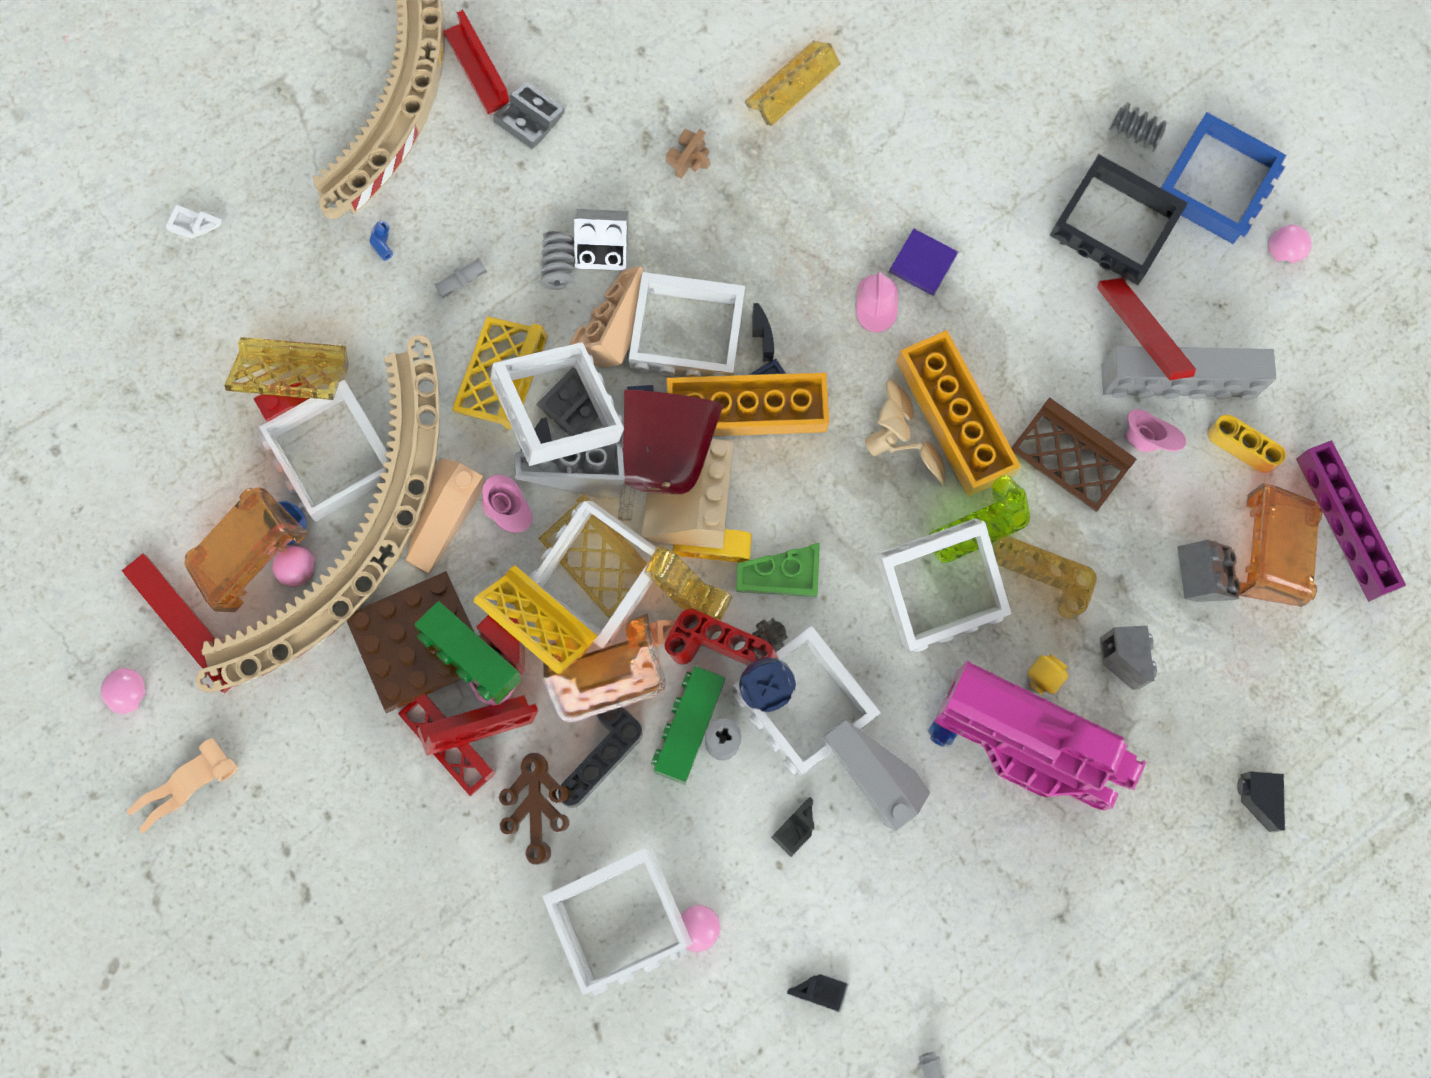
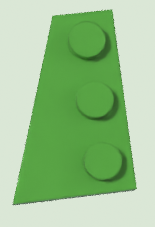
M820 542L811 544L808 547L788 550L785 553L773 556L768 555L738 563L736 592L817 597Z

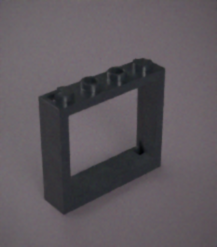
M1098 154L1049 236L1060 241L1059 244L1067 245L1076 250L1080 256L1090 258L1099 263L1103 269L1117 273L1125 281L1129 280L1139 285L1188 203ZM1093 177L1169 218L1142 265L1066 223Z

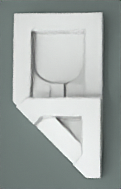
M176 205L166 225V230L193 239L221 226L222 220L202 211L198 214Z

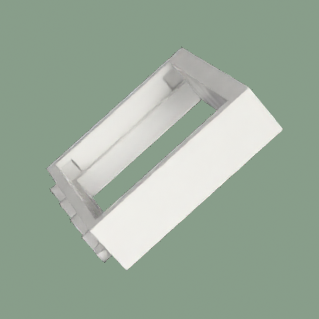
M642 272L629 353V368L641 370V373H648L649 371L659 372L667 377L675 375L685 377L733 376L745 286ZM648 293L734 304L727 364L639 353Z
M583 342L492 364L490 380L529 466L615 444L620 441L622 431L624 430L621 423L622 417L617 415L611 394H607L604 388L603 377L601 373H597L593 357L588 354ZM575 366L604 428L540 444L512 381Z
M345 380L259 426L264 435L260 438L263 446L267 451H273L276 456L272 459L279 473L285 472L288 480L285 481L286 486L292 495L298 494L301 502L297 504L305 517L310 515L315 522L377 488V483H385L381 479L380 474L388 473V471L382 468L315 506L279 444L277 437L344 400L382 465L383 463L391 462L386 459L385 453L387 450Z
M584 501L583 503L580 502L576 509H573L571 516H573L568 526L564 525L556 535L558 541L553 548L549 547L541 558V561H543L538 571L535 569L529 577L544 589L543 586L592 514L652 556L603 630H600L545 590L598 636L594 643L604 649L609 647L670 557L593 501Z
M975 518L875 554L902 645L910 651H923L931 643L950 641L954 638L953 635L961 632L972 633L979 629L978 626L986 623L996 624L1003 621V617L1011 615L986 524L981 520ZM976 537L996 606L914 635L893 566Z
M812 626L776 652L779 660L782 661L806 643L863 715L853 724L859 730L880 715L881 712ZM740 680L733 685L732 690L734 694L732 696L737 701V704L740 708L745 706L751 713L749 719L757 730L762 728L768 735V738H766L767 743L774 752L779 750L785 757L783 763L793 775L797 773L801 777L833 752L829 744H827L803 762L766 713L761 712L759 709L754 710L746 704L740 693Z
M652 847L644 848L542 896L582 995L592 991L593 995L597 996L610 990L608 983L618 980L619 985L636 978L634 971L644 968L645 973L662 966L660 959L670 956L673 961L688 954L685 948L693 945ZM645 863L678 942L594 980L563 901Z

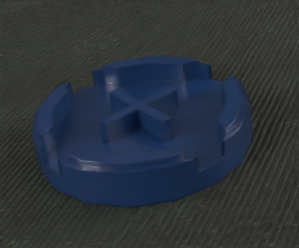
M768 657L756 660L748 665L741 674L739 682L743 700L750 708L759 709L761 712H771L786 705L792 698L791 695L796 687L795 677L789 666L777 658Z

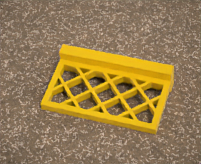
M487 316L452 411L502 424L504 428L513 430L486 368L516 353L517 357L543 352L548 335L542 325L532 323L531 326ZM492 325L502 327L504 333L491 340L489 332ZM518 332L527 333L523 342L514 345L511 336ZM508 338L512 348L498 354L494 345ZM492 348L496 356L482 363L480 359L481 353ZM483 371L487 380L473 386L471 382L473 375ZM534 376L512 381L523 405ZM490 385L494 395L481 401L477 392ZM474 394L478 404L470 408L462 407L464 399ZM498 400L501 405L498 414L487 413L484 407Z
M516 565L512 566L505 576L479 593L473 600L558 675L575 660L584 656L598 637ZM487 599L496 600L498 606L493 605ZM505 603L514 604L515 610L506 608ZM509 617L518 619L519 624L512 622ZM526 621L534 622L536 628L527 626ZM530 635L539 637L540 643L534 641ZM548 639L555 640L557 646L549 645ZM552 654L560 655L562 663L556 660Z

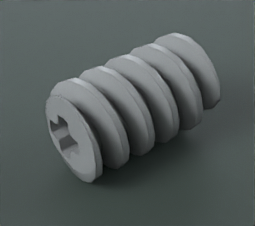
M549 231L543 234L542 278L540 283L545 288L561 290L566 287V283L573 281V276L569 273L574 271V267L570 264L574 262V257L571 254L575 252L572 246L575 243V238L562 232Z
M729 719L715 720L706 730V750L716 760L724 761L732 758L737 753L741 743L742 735L740 728ZM722 735L727 736L724 744L719 743Z

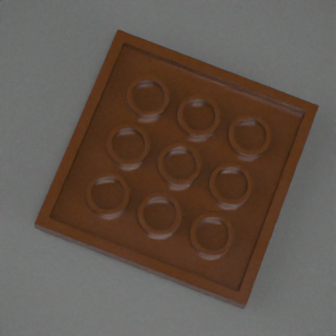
M447 571L358 609L346 620L386 713L411 703L424 694L428 695L461 680L456 673L458 669L452 663L447 666L436 655L438 651L432 645L427 648L416 637L419 633L414 625L439 601L474 632Z

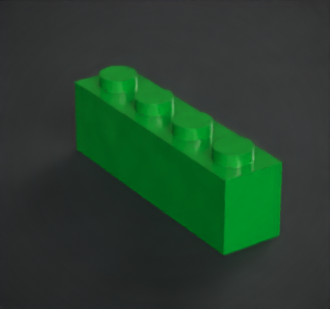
M438 601L414 624L419 633L416 636L419 641L427 648L432 645L438 651L436 653L438 658L447 666L452 663L458 669L456 671L457 675L467 684L472 681L478 687L476 689L477 693L487 702L492 699L498 705L522 681L519 672L441 602Z
M694 666L692 673L686 672L681 687L686 689L682 698H676L671 711L675 714L672 724L666 723L661 736L662 739H665L662 750L656 749L651 765L655 766L654 773L686 785L726 677Z

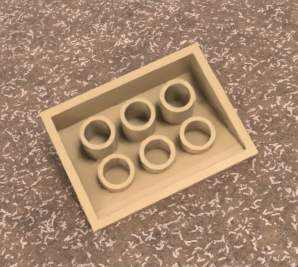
M712 439L700 477L689 492L682 495L647 492L641 537L650 542L723 549L733 441ZM664 482L662 486L669 487L670 482ZM648 488L649 490H662L659 488Z

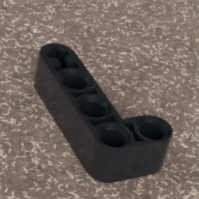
M606 699L600 702L596 711L599 722L610 733L561 784L567 789L574 790L579 785L575 779L579 777L581 782L588 787L585 791L582 786L579 787L576 791L578 796L576 800L570 798L562 802L566 807L575 808L580 806L642 739L643 733L640 723L613 699ZM607 707H613L617 710V715L612 720H606L602 717V712ZM626 726L636 727L638 732L634 738L626 739L623 737L622 730ZM607 746L616 747L618 749L617 757L612 760L604 758V749ZM594 766L599 770L598 777L591 781L586 780L583 776L585 769ZM558 789V797L560 799L561 791Z

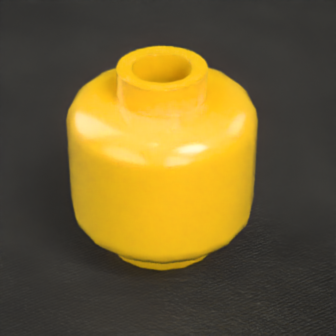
M1051 653L1049 656L1040 655L1027 671L1028 677L1032 680L1029 686L1041 695L1045 691L1052 695L1056 694L1069 678V674L1066 671L1068 666Z

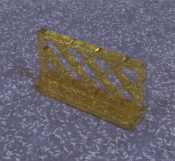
M240 337L238 342L239 352L224 386L226 391L333 400L342 374L347 373L349 367L346 346ZM261 369H263L266 372L257 377H255L252 374ZM288 371H290L293 374L284 379H281L279 377V375L284 374ZM315 373L319 376L312 381L306 379V377ZM245 376L249 379L243 383L235 382ZM272 378L276 381L271 385L262 384ZM297 381H300L303 384L298 387L289 386ZM324 383L329 386L328 390L316 389V387Z
M583 494L577 499L578 503L538 538L547 549L549 547L553 548L547 539L555 532H559L565 523L568 526L573 517L571 516L573 509H576L580 502L592 501L587 495ZM592 514L584 525V529L580 531V533H584L583 548L568 549L569 552H583L582 567H571L568 564V551L560 561V564L603 613L610 618L625 598V596L622 597V592H629L631 589L622 588L623 573H634L639 577L648 563L624 536ZM589 523L595 530H589ZM588 533L600 534L602 537V549L587 548ZM606 542L612 549H606ZM587 552L601 553L600 568L586 567ZM606 553H616L620 557L619 569L605 568ZM624 562L630 569H624ZM575 571H581V577ZM586 571L600 572L599 587H588L585 583ZM604 572L619 573L618 588L604 587ZM592 590L599 591V596L597 597ZM603 591L618 592L617 603L610 609L603 603Z

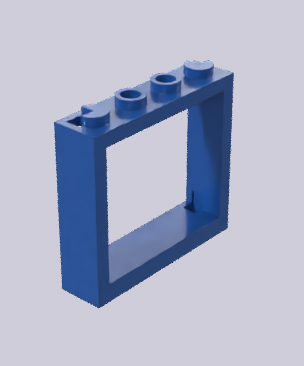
M1206 112L1161 189L1188 203L1181 216L1234 244L1240 235L1245 237L1249 232L1252 224L1248 222L1251 217L1255 219L1261 211L1263 205L1260 204L1262 198L1267 199L1273 190L1274 185L1271 182L1273 179L1277 180L1284 171L1285 166L1282 163L1287 155ZM1205 133L1269 167L1268 172L1238 223L1173 188Z

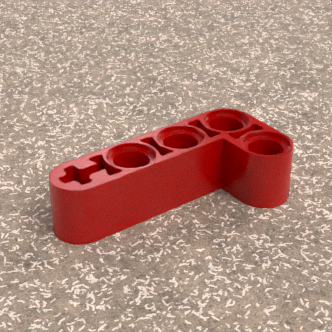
M686 609L681 612L664 643L666 652L677 664L681 665L690 663L701 645L747 666L759 660L755 651L762 656L760 659L766 658V656L779 659L769 642L695 609ZM698 621L694 628L688 629L692 622ZM721 631V635L718 638L711 639L714 633ZM745 642L743 648L734 650L738 643ZM685 645L681 652L675 653L678 646Z

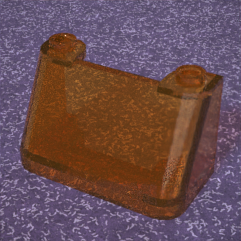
M1262 483L1247 495L1246 507L1253 509L1250 511V517H1254L1250 565L1245 567V573H1248L1247 582L1240 583L1239 596L1303 607L1310 600H1314L1317 593L1314 577L1318 524L1322 519L1323 510L1319 508L1317 501L1276 485Z
M248 488L242 492L239 497L240 500L197 547L192 548L185 555L184 567L206 603L216 612H236L244 604L239 596H244L247 593L244 588L277 552H285L288 549L285 545L292 540L300 543L308 534L264 488Z
M648 613L635 617L626 624L627 641L585 654L580 659L575 660L560 675L543 662V679L557 714L562 720L575 722L657 696L663 692L666 686L665 674ZM552 654L556 660L562 663L560 655Z

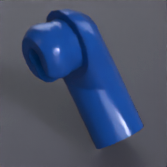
M378 221L372 229L369 242L382 260L386 261L393 255V252L386 244L389 235V225L384 221Z

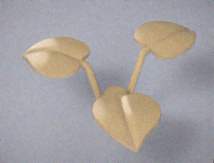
M893 380L887 381L886 393L889 400L883 404L877 424L884 427L865 438L868 451L876 457L887 450L892 454L895 451L917 448L920 450V456L925 465L938 479L941 486H943L945 483L944 463L939 452L930 442L925 441L923 444L913 443L895 446L897 437L904 442L910 440V429L904 417L907 420H911L914 410L906 392Z

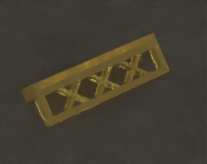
M813 40L744 101L747 108L759 110L766 125H774L841 65L831 43Z

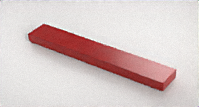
M1115 278L1099 281L1097 289L1169 381L1194 377L1196 372L1194 365L1124 279Z
M142 553L121 571L202 669L206 668L205 655L202 654L203 645L206 641L214 644L216 638L148 556ZM219 668L220 675L211 676L210 672H207V675L213 682L222 680L223 685L228 684L222 677V668ZM231 688L222 689L220 691L222 693H226Z

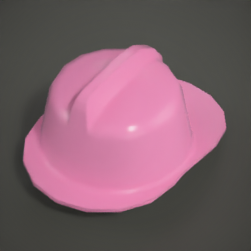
M878 272L877 275H870L864 278L858 286L857 319L861 326L868 331L884 332L891 328L897 317V286L890 278L884 276L882 272Z
M1136 409L1128 414L1127 421L1129 426L1124 434V438L1137 450L1147 453L1159 450L1160 448L1167 451H1179L1185 447L1186 438L1175 426L1154 417L1144 410Z
M494 475L488 478L482 488V507L485 514L505 531L519 533L527 530L532 523V513L517 483L504 475Z

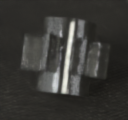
M771 618L769 621L763 619L756 624L758 630L753 632L752 635L769 642L775 652L784 647L783 641L788 636L782 623Z

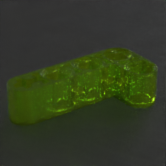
M1001 476L992 485L993 504L929 533V535L976 518L985 522L991 543L1022 530L1029 524L1030 510L1026 492L1011 477ZM976 537L932 552V554L940 562L949 563L978 550L979 547Z

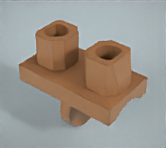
M684 129L678 139V144L685 147L683 153L672 147L666 154V163L675 168V176L682 179L689 168L696 172L699 167L707 169L710 165V160L707 157L710 151L704 148L706 143L703 138L706 132L699 129L697 133Z

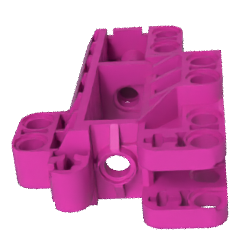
M970 661L964 663L957 670L947 696L944 698L934 720L940 726L982 746L998 776L1039 796L1049 798L1052 796L1069 795L1103 811L1112 809L1119 795L1114 790L1104 786L1107 780L1124 788L1135 790L1146 765L1145 760L1141 762L1136 760L1137 755L1126 750L1128 745L1123 742V736L1117 735L1101 727L1099 724H1095L1074 712H1070L1045 698L1019 687L1017 684H1013L992 672L970 663Z

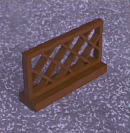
M1050 397L1011 448L1014 454L1095 512L1100 509L1137 460ZM1042 416L1051 422L1053 432L1038 434L1037 422ZM1033 429V430H1034V435H1029V436H1028V434H1029V433L1031 432V430ZM1058 435H1070L1073 438L1074 448L1060 450ZM1054 436L1056 450L1041 452L1039 438ZM1035 439L1037 453L1026 454L1019 449V446L1024 440ZM1089 449L1094 452L1096 463L1082 465L1079 451ZM1075 452L1077 466L1063 468L1061 453ZM1057 454L1059 468L1049 470L1044 467L1042 456ZM1033 457H1038L1039 462L1033 459ZM1100 457L1106 462H1100ZM1112 465L1120 472L1115 479L1104 481L1101 466ZM1097 467L1099 481L1085 483L1082 469ZM1078 470L1081 484L1069 485L1065 482L1064 472ZM1060 472V477H1058L1054 473ZM1104 484H1110V486L1105 491ZM1100 485L1102 496L1095 503L1087 497L1086 487ZM1076 488H1081L1082 493L1076 490Z

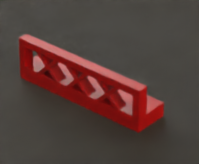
M464 10L456 12L459 24L444 30V35L488 115L501 109L509 102L507 88Z
M426 694L416 698L415 701L409 703L397 713L419 739L418 727L428 724L429 716L433 721L446 718ZM418 704L426 712L425 723H413L407 716ZM469 743L454 747L458 748L462 753L461 764H449L445 759L446 750L442 751V755L439 752L433 754L470 797L496 774ZM465 757L472 765L465 764ZM453 768H460V775ZM464 768H475L482 776L471 788L464 781Z
M525 695L508 699L499 705H488L421 725L417 731L425 753L428 756L532 724L538 713L536 703L528 705Z

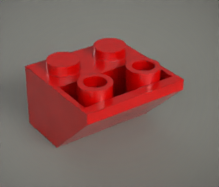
M487 615L476 626L480 633L479 637L522 675L525 672V646L490 615ZM509 617L512 622L519 624L516 618Z

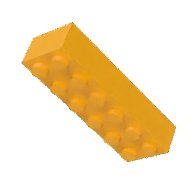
M948 330L900 350L896 363L967 497L1014 477L1021 468V465Z
M826 372L667 378V393L708 399L724 405L713 436L825 433L830 424Z

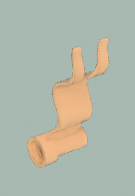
M214 738L203 742L199 746L202 753L178 768L164 785L140 797L127 810L128 814L132 815L143 806L173 794L171 799L157 807L147 817L144 824L139 828L142 833L147 831L158 819L185 804L190 795L215 778L218 781H223L238 770L237 765L231 758L228 759Z

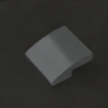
M526 81L510 94V101L494 114L493 122L533 149L556 125L564 114L565 108Z
M574 367L536 404L570 436L582 434L599 417Z

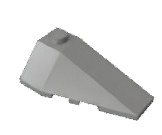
M845 719L823 735L885 826L897 831L918 815L930 791L914 769Z

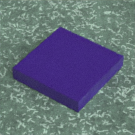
M913 228L890 267L889 273L934 296L954 262L958 251Z

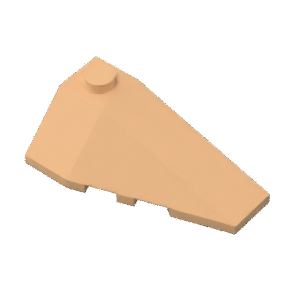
M641 266L623 270L605 293L607 298L605 302L598 308L594 307L590 313L593 318L585 328L583 326L578 328L569 344L573 345L583 342L588 354L593 357L594 365L597 367L608 368L618 366L626 358L634 328L643 272Z
M443 458L439 460L434 468L428 497L411 537L406 556L408 563L427 574L431 573L482 494L483 484L485 483L482 475L459 462Z

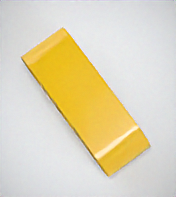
M1225 414L1220 416L1207 431L1211 442L1262 473L1273 471L1285 461L1286 452L1280 444L1232 415ZM1219 426L1224 427L1227 430V434L1223 433ZM1242 440L1247 441L1250 445V448L1246 447L1243 444ZM1266 454L1272 457L1273 462L1266 458Z
M725 529L723 549L673 544L672 554L680 557L741 563L750 560L752 534L746 531Z

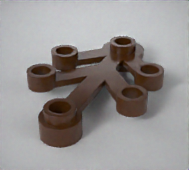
M529 753L523 758L521 762L522 773L510 788L503 789L499 794L501 804L505 806L514 805L518 801L519 793L529 783V794L511 817H505L501 820L500 830L504 834L516 833L519 830V824L529 813L530 844L526 849L525 855L527 860L533 865L545 864L551 857L550 846L542 841L541 811L550 820V827L555 832L566 831L570 824L569 818L561 814L541 794L542 783L549 790V798L554 803L565 802L569 795L568 789L563 785H559L547 772L548 762L539 753ZM532 762L535 764V770L533 772L531 770ZM558 789L561 791L560 799L556 797V791ZM508 792L511 794V800L509 802L506 798ZM559 818L562 820L561 828H559L557 825V820ZM508 821L512 823L511 830L507 827ZM534 849L538 851L537 858L534 856Z

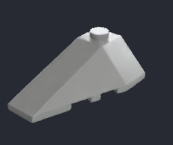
M622 435L618 443L531 466L528 465L523 451L516 452L514 455L515 479L593 497H620L625 481Z

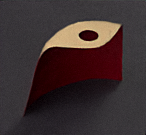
M624 390V483L637 490L651 493L682 495L689 492L700 477L724 405L716 401L685 395L643 390ZM664 482H670L669 487L662 486V484ZM645 488H659L662 490H649Z

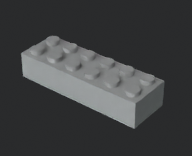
M1115 346L1101 365L1103 395H1112L1114 398H1123L1127 395L1150 398L1157 395L1164 396L1166 399H1173L1179 396H1189L1191 399L1215 396L1219 400L1231 397L1252 400L1256 399L1277 379L1274 349L1179 347L1194 365L1196 372L1194 377L1171 381L1165 376L1144 347Z

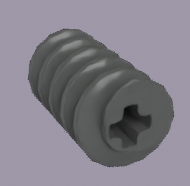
M1127 102L1119 109L1109 130L1117 125V134L1127 130V139L1135 134V143L1145 139L1143 147L1147 148L1153 143L1154 152L1166 131L1167 121L1163 120L1157 125V116L1148 121L1149 112L1145 111L1139 116V107L1130 112L1131 103Z

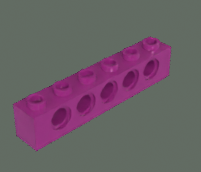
M1331 440L1312 447L1297 457L1296 460L1368 602L1407 586L1333 441Z

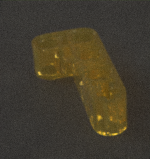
M1002 537L993 546L998 566L1063 590L1058 603V611L1063 618L1068 620L1076 619L1086 611L1097 582L1096 573L1092 568L1012 537ZM1003 547L1007 549V556L1003 555ZM1025 556L1032 557L1036 562V566H1029L1025 562ZM1050 567H1058L1061 571V576H1055L1051 572ZM1077 575L1085 578L1086 586H1081L1077 582ZM1068 600H1073L1078 604V611L1070 609Z
M660 546L655 548L644 571L679 607L684 610H698L722 621L733 597L730 593L718 587L704 583L677 554Z

